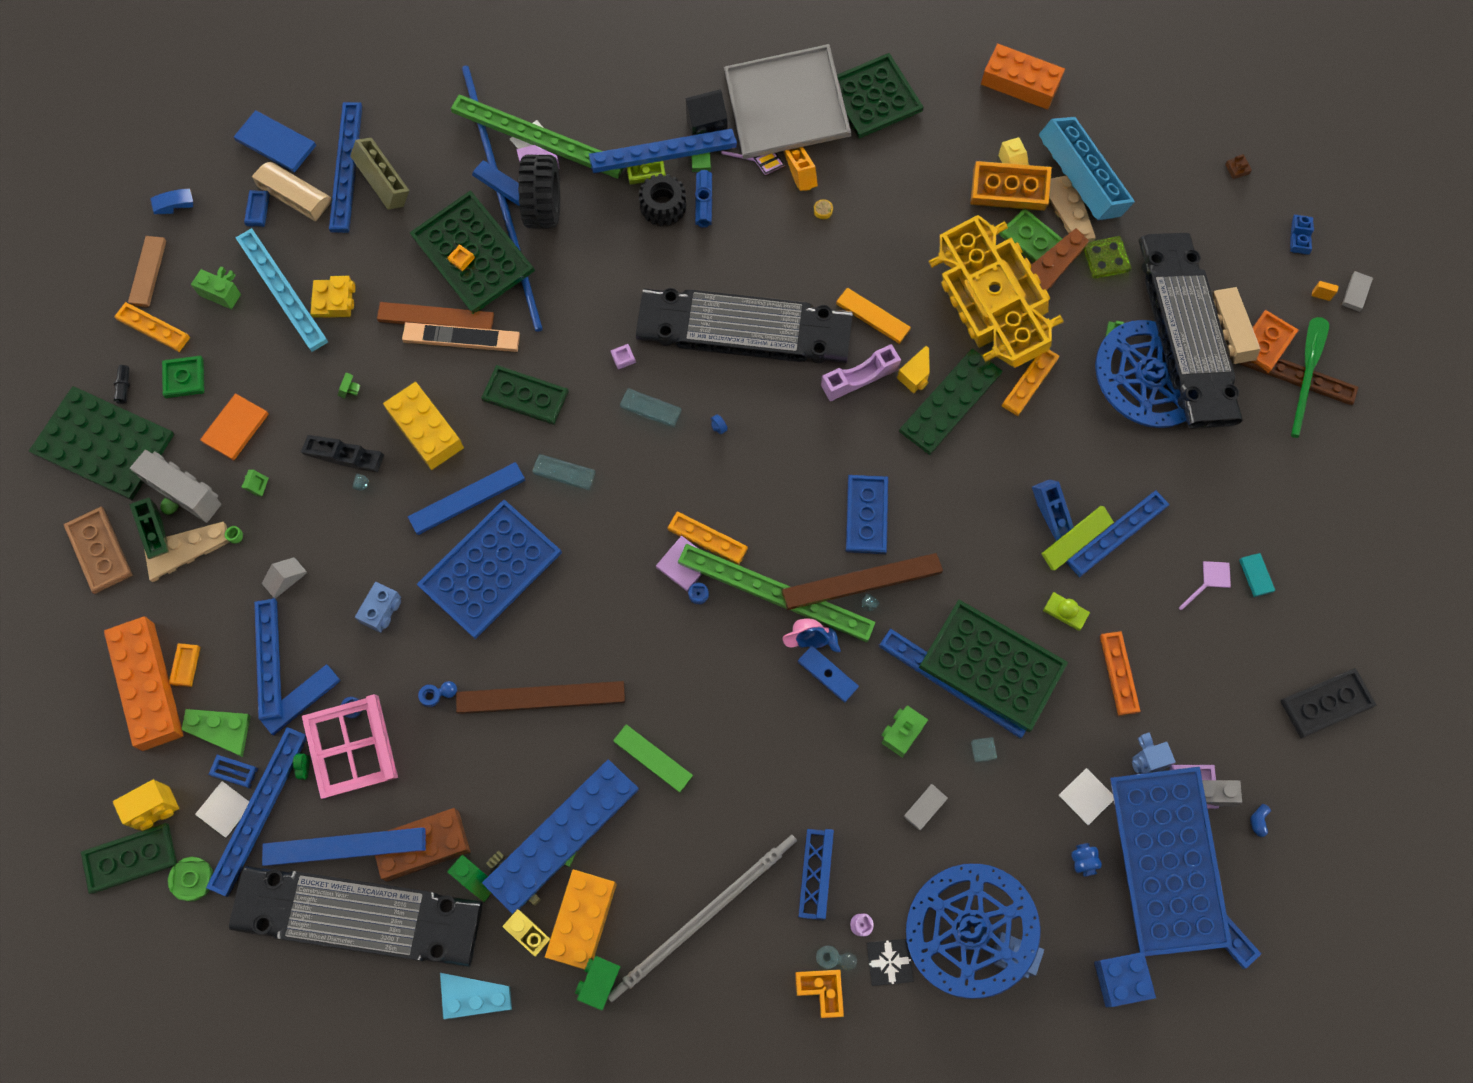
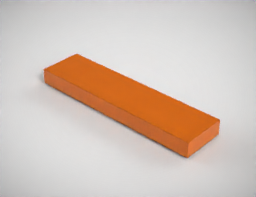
M1122 631L1101 634V644L1118 716L1140 713V706Z

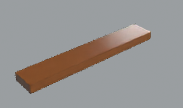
M380 302L377 320L378 322L405 324L407 322L492 330L494 313L477 311L472 314L470 310Z

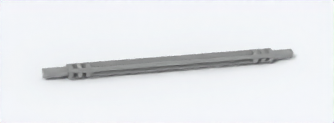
M791 834L778 847H773L771 851L767 852L764 857L760 858L756 864L641 964L637 965L634 970H631L627 976L623 977V981L609 993L608 999L613 1002L628 988H633L636 983L739 893L768 870L770 866L774 865L777 860L781 859L782 854L797 842L796 838Z

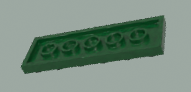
M972 348L904 423L899 432L928 455H931L1000 377L1003 371L992 362H985L982 355Z

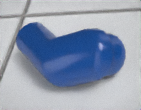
M1262 804L1250 818L1252 829L1259 837H1264L1268 834L1265 818L1271 812V809L1265 804Z

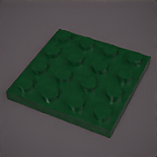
M890 53L837 74L848 122L859 139L923 112L924 107Z

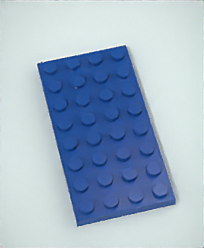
M1200 767L1110 778L1139 952H1144L1145 956L1232 947Z

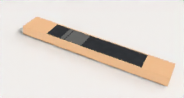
M405 322L402 340L403 343L518 352L520 333Z

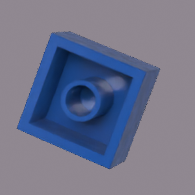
M1144 952L1094 962L1106 1008L1156 998Z

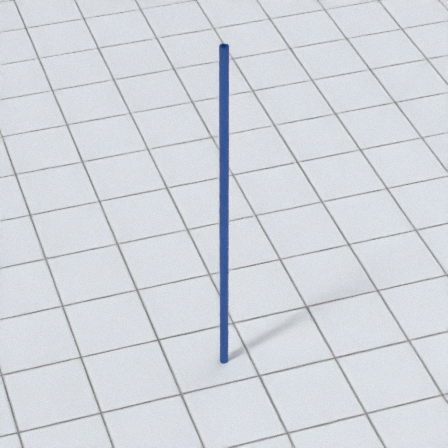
M463 66L462 71L470 99L479 102L468 66ZM477 123L488 164L497 169L486 126ZM496 191L509 238L520 250L506 197ZM527 276L521 282L535 331L539 332L542 331V325Z

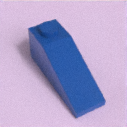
M1049 479L1032 486L1037 505L1057 541L1074 526L1059 481Z

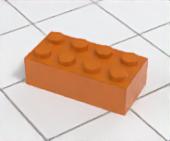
M997 43L984 70L981 85L1048 110L1061 83L1065 68Z

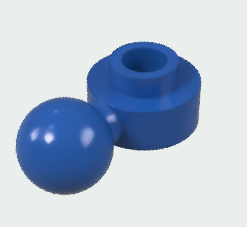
M451 681L444 682L439 689L434 685H425L420 689L418 698L422 705L433 707L438 704L441 696L446 698L455 696L457 686ZM428 694L434 695L431 700L426 699Z

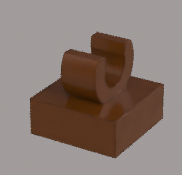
M1244 154L1227 160L1225 164L1232 179L1249 175L1252 171Z

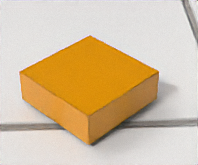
M460 244L447 257L448 261L461 271L475 258L471 252Z
M1319 281L1312 290L1311 296L1331 301L1337 293L1339 286Z

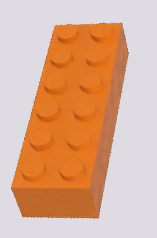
M144 616L104 630L132 746L145 751L184 737L154 622Z

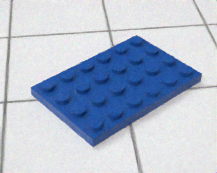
M503 500L417 583V586L476 639L562 554V551L506 500Z

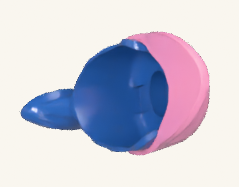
M814 619L797 620L793 625V632L783 636V642L787 647L800 646L804 648L806 646H813L814 648H820L828 644L832 651L841 652L836 632L832 628L823 627Z

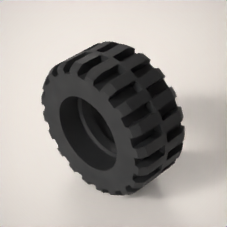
M526 154L521 158L518 176L522 223L529 229H553L558 226L560 217V177L556 157L553 155Z

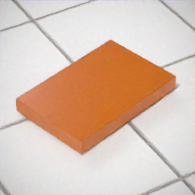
M1265 310L1253 326L1261 349L1257 360L1251 362L1259 365L1269 373L1299 330Z
M235 393L200 441L234 461L269 413Z

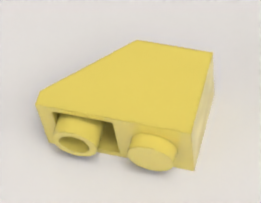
M518 909L502 926L535 957L550 941V938Z

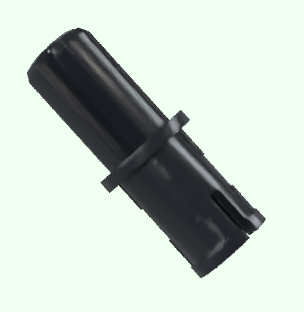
M119 365L117 369V378L114 381L115 394L113 401L115 403H127V391L130 387L128 382L130 368L127 365Z

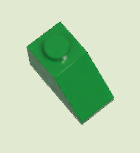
M461 855L448 870L451 876L484 903L492 894L482 884L488 875L464 855Z

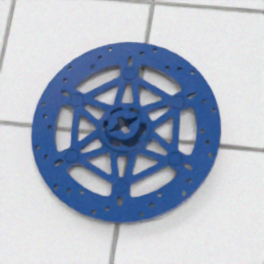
M1148 320L1131 321L1114 328L1099 346L1095 370L1101 391L1120 414L1135 423L1154 428L1179 425L1186 421L1184 410L1178 405V398L1181 394L1180 390L1173 388L1172 382L1169 379L1170 374L1167 369V363L1163 362L1162 352L1164 353L1160 336H1158L1156 322ZM1136 335H1150L1152 337L1150 342L1129 345L1125 340ZM1149 347L1147 356H1144L1136 350L1140 348ZM1155 348L1157 349V358L1152 357ZM1115 349L1122 353L1118 374H1112L1111 359ZM1131 354L1140 359V361L1137 363ZM1127 359L1134 369L1125 372L1124 367ZM1145 363H1148V364L1141 370V367H1142ZM1132 374H1135L1136 379L1125 378ZM1162 377V380L1158 384H1156V382ZM1129 384H1140L1141 395ZM1166 384L1173 392V394L1166 390L1163 386ZM1122 385L1140 402V407L1130 403L1120 393L1117 386ZM1146 388L1152 390L1149 399L1146 398ZM1157 390L1168 397L1154 400ZM1174 402L1178 406L1177 409L1169 412H1152V406Z
M962 864L938 873L919 890L908 913L906 924L907 944L916 967L932 985L947 994L960 998H987L1010 989L1029 971L1040 944V919L1031 896L1013 876L989 865ZM971 882L969 890L945 901L939 898V894L947 888L958 883ZM989 883L1003 890L1014 901L1013 904L1006 907L983 891L984 884ZM978 896L979 909L971 910L974 897ZM968 897L964 911L951 905ZM985 898L993 903L999 910L984 913L983 899ZM932 908L936 911L933 940L926 943L923 934L924 921L928 909ZM945 909L958 914L955 921L944 912ZM1005 915L1004 918L994 925L989 920L991 917ZM943 917L952 928L939 936L940 922ZM1021 917L1023 924L1022 942L1018 952H1014L1010 949L1012 920ZM1006 924L1005 942L1003 943L993 932ZM974 926L975 932L971 934L970 928ZM954 935L955 942L941 945V942ZM990 939H993L1000 946L1001 951L987 946ZM961 947L962 961L956 960L946 950ZM981 949L995 955L977 964ZM966 950H974L970 965H967ZM937 953L943 955L961 969V977H953L941 970L933 962L932 956ZM1000 960L1008 964L1003 971L992 977L975 980V972Z

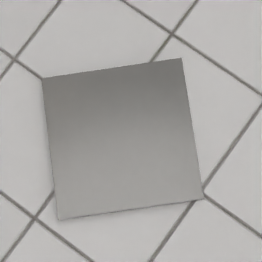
M830 44L724 67L743 159L851 136Z

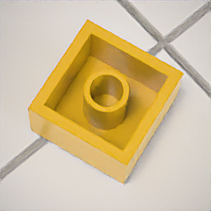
M154 779L113 801L122 824L141 831L151 828L154 825L153 823L160 819L164 820L174 814L173 812L179 809L170 787Z

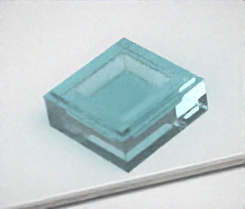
M993 737L971 741L975 762L997 759Z

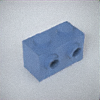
M375 582L355 618L359 623L381 633L383 629L388 627L393 611L399 608L401 596L397 591Z

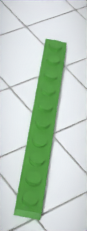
M460 94L451 107V112L529 144L536 145L589 168H592L589 154L602 152ZM624 168L603 171L602 173L618 179Z
M689 544L685 545L678 564L787 609L781 591L790 586ZM826 601L790 610L865 642H868L876 623Z

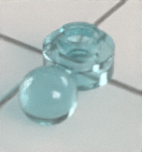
M823 946L816 953L817 963L825 969H831L840 964L842 969L851 971L857 965V959L854 954L846 952L839 955L838 951L832 946ZM825 953H829L831 956L828 962L823 959Z

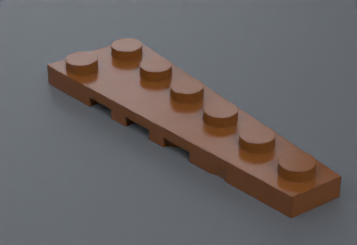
M1077 228L1031 265L1032 268L1030 270L1033 274L1036 273L1041 282L1039 285L1042 290L1046 289L1048 291L1059 276L1065 272L1088 245L1089 240Z

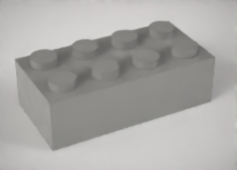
M144 450L129 468L144 483L206 523L222 505L217 499L218 495L203 482H197L194 476L188 472L183 473L177 465L171 461L169 463L166 462L164 457L155 451L152 454Z

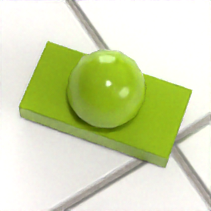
M1053 592L1043 610L1078 631L1081 630L1090 614L1089 611L1078 606L1077 602L1073 599H1065Z

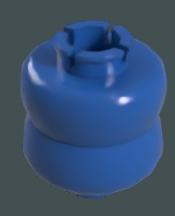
M1090 843L1077 845V850L1071 853L1072 859L1075 862V871L1083 873V877L1097 874L1096 870L1102 867V863L1098 858L1097 847H1090Z

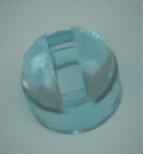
M357 473L352 488L364 490L368 487L369 480L366 476Z
M868 593L862 599V607L868 606L867 611L875 610L880 604L875 597Z

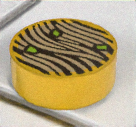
M819 200L815 203L814 214L817 218L827 219L832 215L833 206L829 201Z

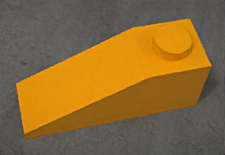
M799 147L783 151L800 191H807L817 187L816 167L805 149Z

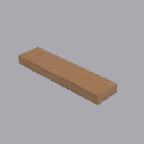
M145 237L128 300L129 304L140 307L150 306L166 245L165 238Z

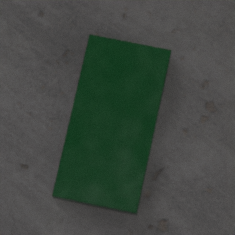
M496 365L481 399L484 402L554 425L569 391L567 388Z
M167 823L81 851L89 894L145 877L177 864L170 828Z

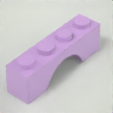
M890 344L875 351L869 359L854 368L847 370L838 368L823 375L821 387L829 401H833L898 371L901 359L893 345Z

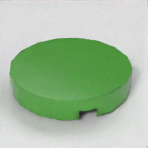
M183 858L170 870L168 888L179 900L188 902L199 900L209 892V889L206 887L213 875V870L210 864L201 858Z

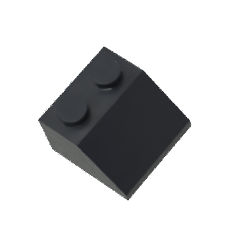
M721 89L685 98L687 123L692 136L728 129L727 113Z

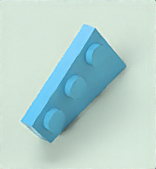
M440 973L443 1019L512 1010L510 986Z

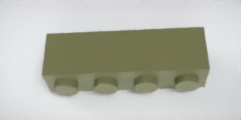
M372 138L355 140L350 157L388 210L404 207L409 189Z

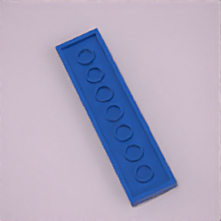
M608 759L482 884L513 915L639 790L638 787Z

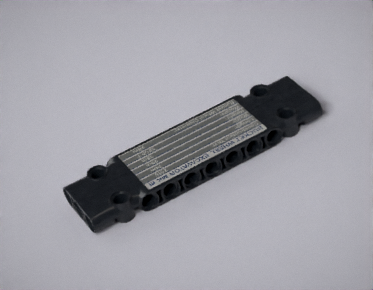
M1189 233L1147 234L1140 237L1138 242L1145 260L1142 264V270L1146 274L1145 284L1173 388L1180 390L1181 395L1178 398V405L1184 410L1188 427L1195 429L1229 427L1240 424L1243 418L1237 401L1239 390L1234 385L1235 373L1206 272L1199 267L1201 256L1194 249L1191 235Z
M644 288L636 328V340L658 341L663 346H670L675 343L677 347L682 349L803 362L807 358H811L814 363H822L825 360L847 363L853 312L834 310L827 305H820L816 308L810 303L699 290H685L681 293L674 288H668L664 291ZM815 350H822L823 352L817 353Z
M245 866L240 877L230 917L229 929L231 931L271 936L281 940L470 967L483 902L403 887L297 871L285 872L276 869ZM279 875V876H280V882H279V884L276 885V886H273V883H272L273 878H274L275 876ZM451 901L453 904L452 909L449 912H444V903ZM268 919L269 927L263 931L262 923ZM441 945L443 947V954L441 957L436 958L434 956V949Z

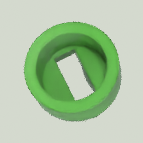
M164 498L160 505L161 511L167 515L173 514L179 507V505L167 498Z
M231 526L225 531V538L230 543L237 544L242 541L243 533L237 526Z

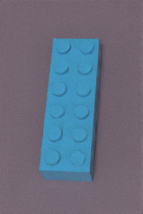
M1076 117L1051 119L1039 133L1043 144L1051 152L1053 159L1062 168V172L1067 175L1072 186L1082 197V201L1087 204L1092 215L1097 220L1121 217L1135 201Z

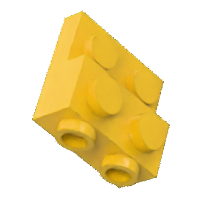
M330 276V280H313L310 313L312 318L351 317V310L354 309L352 293H355V282L351 280L350 276Z

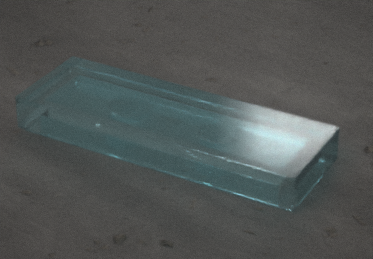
M629 388L620 403V407L671 427H675L682 412L680 407Z
M542 454L538 455L532 471L535 475L590 490L596 473L593 469Z

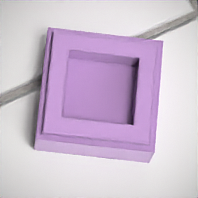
M629 344L610 350L617 369L636 363Z

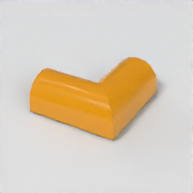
M840 970L795 972L797 996L819 995L821 1018L844 1017Z

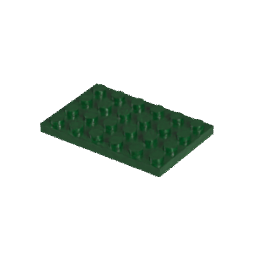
M471 190L409 232L472 314L481 310L535 272L534 267ZM459 244L475 257L463 271L447 259Z
M72 386L29 449V452L127 499L133 500L144 482L129 468L144 450L152 454L155 451L162 455L175 434L171 430Z
M958 599L919 668L1030 733L1068 662Z

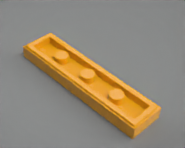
M846 288L836 302V305L846 311H852V315L899 344L911 329L904 322L849 288Z
M127 302L123 304L114 316L116 320L177 352H180L190 339L187 333Z
M1049 350L1035 357L1002 403V407L1019 416L1060 356Z
M678 511L667 528L668 531L680 537L683 536L688 541L737 565L740 564L748 550V546Z

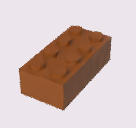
M452 808L388 830L426 828V851L375 855L381 879L388 882L471 853L459 811Z

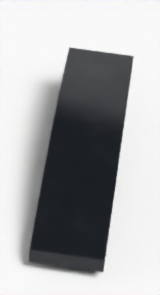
M307 435L301 450L302 454L317 459L377 473L385 456L381 451L368 450L360 445L343 443L340 439Z

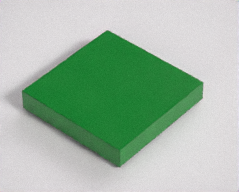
M202 356L162 361L164 398L204 393V364Z

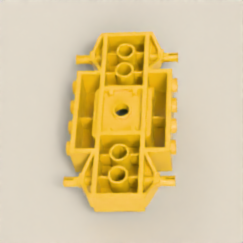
M977 215L940 234V252L937 257L928 262L931 268L940 263H944L952 268L942 273L943 281L941 285L950 296L953 307L958 310L961 321L967 326L968 333L975 340L977 346L980 348L994 341L992 350L982 355L984 361L987 362L994 357H998L1016 368L1049 351L1052 344V329L1064 321L1061 315L1051 320L1042 316L1048 313L1050 296L1046 289L1042 290L1039 285L1041 282L1036 273L1033 274L1030 270L1032 268L1027 258H1023L1019 243H1014L1013 239L1009 238L996 245V235L1008 229L1006 222L1004 221L994 227V225L989 224ZM992 285H998L1000 290L998 292H991L989 288Z

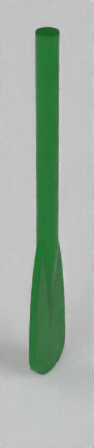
M1321 317L1313 318L1308 326L1305 344L1306 369L1291 432V437L1298 438L1300 435L1313 371L1320 359L1329 331V322Z

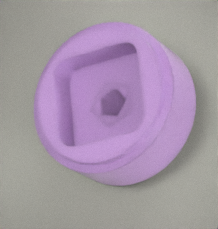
M867 914L854 915L850 923L852 932L857 936H868L873 930L872 918Z

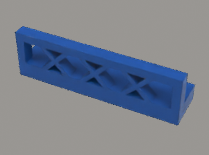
M807 829L798 918L823 921L826 919L834 834L832 829H825V831ZM811 835L824 836L823 845L817 850L810 843ZM810 848H811L812 851H813V853H812L811 855H809V850H810ZM821 849H822V857H821V856L819 855V853H818ZM816 854L821 861V867L813 872L808 865V860ZM807 870L811 873L809 877H807ZM819 871H820V879H819V878L817 877V875H816V873H818ZM814 876L819 883V889L811 894L806 888V882ZM805 891L809 895L807 899H805ZM817 893L818 901L814 898V895H816ZM810 899L817 905L816 915L803 913L804 904Z

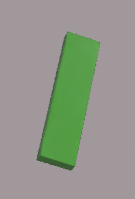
M627 724L613 740L615 744L679 793H681L693 777L691 773Z

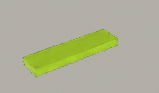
M1100 506L1041 554L1050 569L1056 570L1114 522L1106 508Z

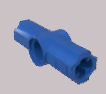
M701 170L696 173L695 224L700 227L712 225V173L707 170Z

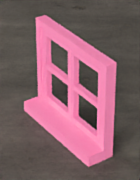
M373 694L366 696L365 699L302 716L321 799L398 778L379 696ZM366 710L373 737L350 743L344 716ZM339 717L345 744L322 750L316 723ZM375 744L381 771L358 778L352 750ZM347 752L353 779L330 785L324 758Z

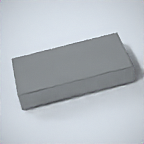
M1354 271L1342 305L1360 312L1363 309L1373 278Z
M931 784L903 817L920 831L948 797Z

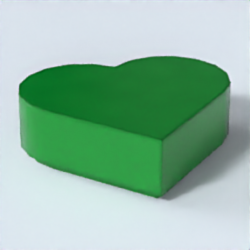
M296 754L293 758L295 777L298 780H306L308 777L310 756L307 754Z

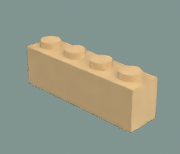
M1237 287L1214 291L1212 295L1233 364L1257 360L1261 348Z

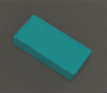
M1261 553L1243 557L1239 560L1253 597L1275 591Z

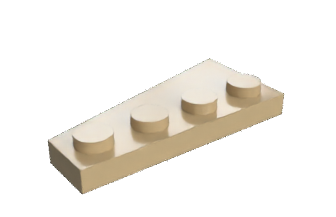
M1067 176L1051 178L1049 203L1054 207L1058 218L1062 219L1067 232L1070 233L1077 228L1089 242L1094 241L1096 237L1084 202L1078 191L1072 186Z
M220 522L168 536L166 540L169 552L155 558L148 559L145 552L149 580L155 582L159 580L160 576L166 573L170 574L181 565L189 564L195 561V558L203 554L206 555L229 543L225 538L226 524Z

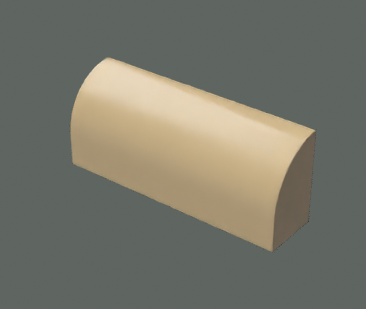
M273 162L263 164L252 176L258 188L268 191L270 195L315 222L332 203V197Z

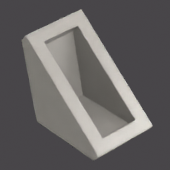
M294 557L271 564L262 585L276 599L302 578L307 571Z

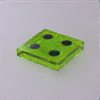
M1121 236L1091 241L1084 248L1094 279L1131 270Z

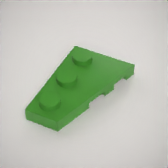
M186 709L182 730L243 757L251 716L242 713Z

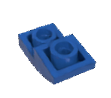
M190 189L169 191L150 198L154 214H174L173 208L193 207Z
M1293 216L1290 239L1291 252L1311 253V235L1314 231L1313 217Z

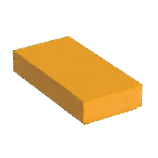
M177 644L169 680L170 685L192 687L200 646Z

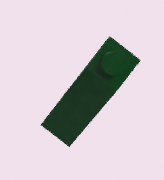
M150 497L129 504L147 558L152 559L168 553L169 549L165 530L157 505Z

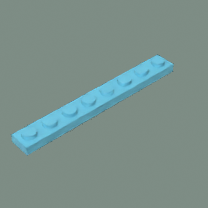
M251 228L235 237L311 352L328 343L326 337L253 229Z

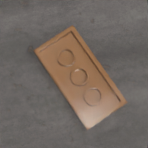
M102 506L63 524L92 593L96 594L133 576L105 509Z

